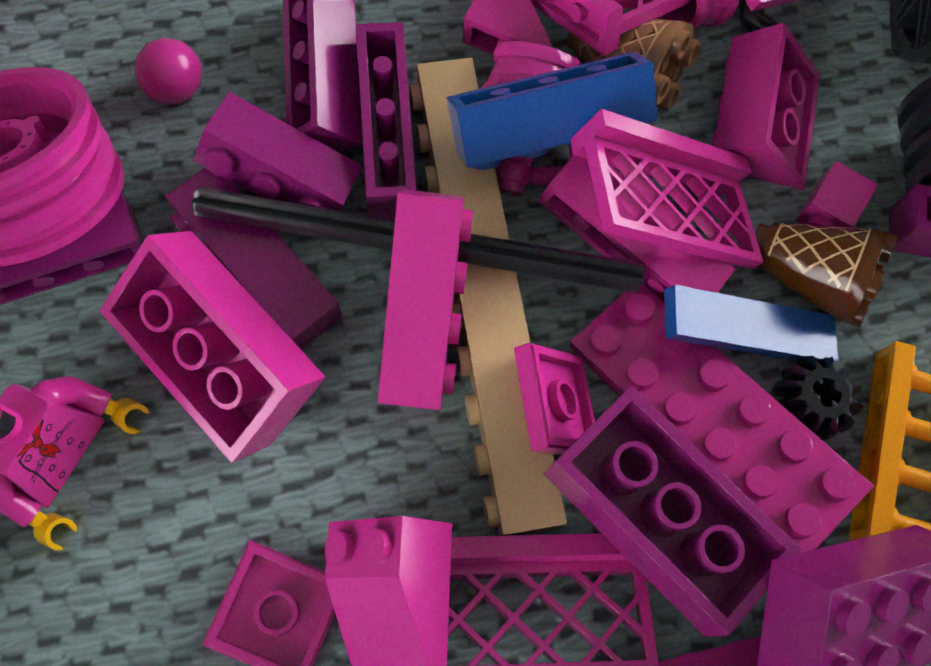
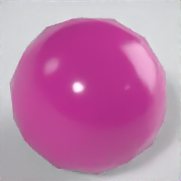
M162 37L146 43L135 58L134 75L137 84L148 98L157 103L175 106L190 100L199 89L202 79V66L195 52L187 44L180 40Z

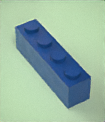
M636 52L621 54L446 97L457 154L467 168L473 167L477 170L495 168L504 159L516 156L535 158L548 153V148L564 144L571 146L570 139L601 109L646 124L657 121L653 62Z

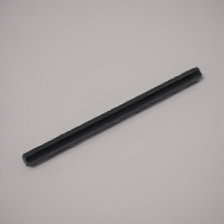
M206 187L197 188L192 200V210H194V214L197 217L392 250L395 220ZM472 233L470 242L460 241L458 262L629 292H637L642 286L644 279V265L639 262Z

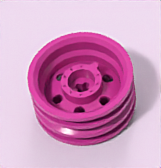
M24 67L0 71L1 267L40 258L77 240L108 214L123 189L125 172L122 161L115 151L107 132L102 127L100 118L91 104L85 88L77 78L61 70L44 67Z

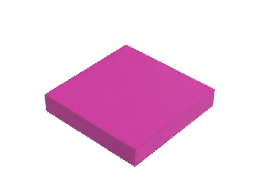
M533 343L514 347L531 450L538 453L562 455L595 422L583 358Z
M249 540L202 646L250 666H314L335 617L334 607L325 581V571Z

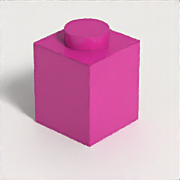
M836 160L818 180L795 221L800 224L854 228L878 184Z

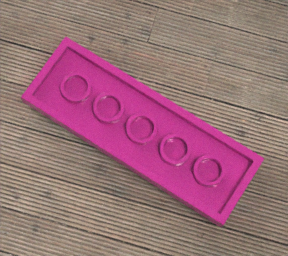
M642 284L637 292L625 291L570 341L569 347L578 356L582 357L586 365L619 396L631 385L641 393L802 549L800 553L815 550L874 487L872 483L716 347L666 339L665 303L644 284Z

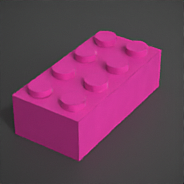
M192 231L147 235L99 310L231 463L271 445L326 378Z

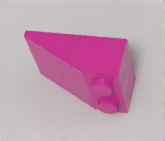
M406 516L329 522L328 539L325 545V581L351 666H447L452 523Z

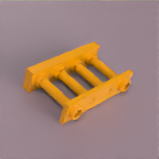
M895 341L875 353L858 472L872 483L874 487L852 511L848 541L914 525L931 531V523L900 515L895 508L897 487L900 484L931 493V472L905 465L904 460L901 458L905 436L931 443V422L911 416L910 411H908L911 389L931 394V374L918 371L917 366L914 364L916 346Z

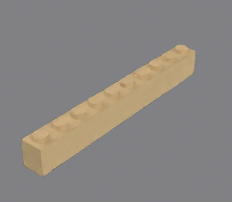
M473 58L417 64V83L409 84L412 111H421L423 124L416 126L420 153L429 152L431 166L424 167L427 192L465 196L464 209L474 210L471 233L509 240L495 168L487 170H477L473 167L467 168L456 151L446 97L479 89ZM467 264L464 294L454 293L455 299H453L452 313L462 314L460 328L464 346L456 347V355L460 376L470 377L473 393L465 395L468 422L470 426H479L482 444L474 445L478 476L488 475L491 496L483 497L488 529L497 527L498 536L526 535L560 529L567 524L562 495L543 475L555 462L553 454L532 452L516 365L514 347L530 343L517 274L514 271Z

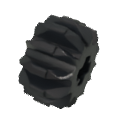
M811 355L803 357L797 364H789L781 371L780 375L783 380L776 382L771 390L778 396L783 397L778 402L823 441L836 437L838 432L843 433L850 430L855 424L852 416L860 413L864 407L852 397L860 392L862 385L849 384L846 378L849 376L851 368L843 367L836 371L833 356L824 357L817 361Z

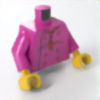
M71 376L38 381L32 388L14 383L8 386L0 397V513L23 528L28 524L32 526L35 539L54 550H63L64 548L51 541L52 529L62 523L65 527L77 532V526L66 517L56 513L44 514L40 509L42 506L49 508L106 421L100 416L103 413L110 415L112 422L128 434L140 433L138 428L125 423L127 413L134 409H139L146 414L150 413L148 408L133 398L125 397L115 401L111 399L112 393Z

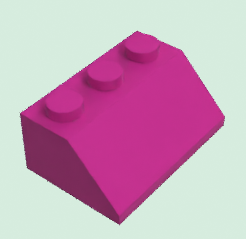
M784 23L732 37L729 57L725 61L726 77L723 94L719 97L718 101L719 117L716 133L712 137L711 145L747 157L751 169V174L747 177L805 190L820 73Z

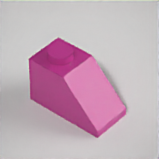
M473 0L464 17L462 43L493 55V51L498 43L505 41H524L552 47L531 0Z

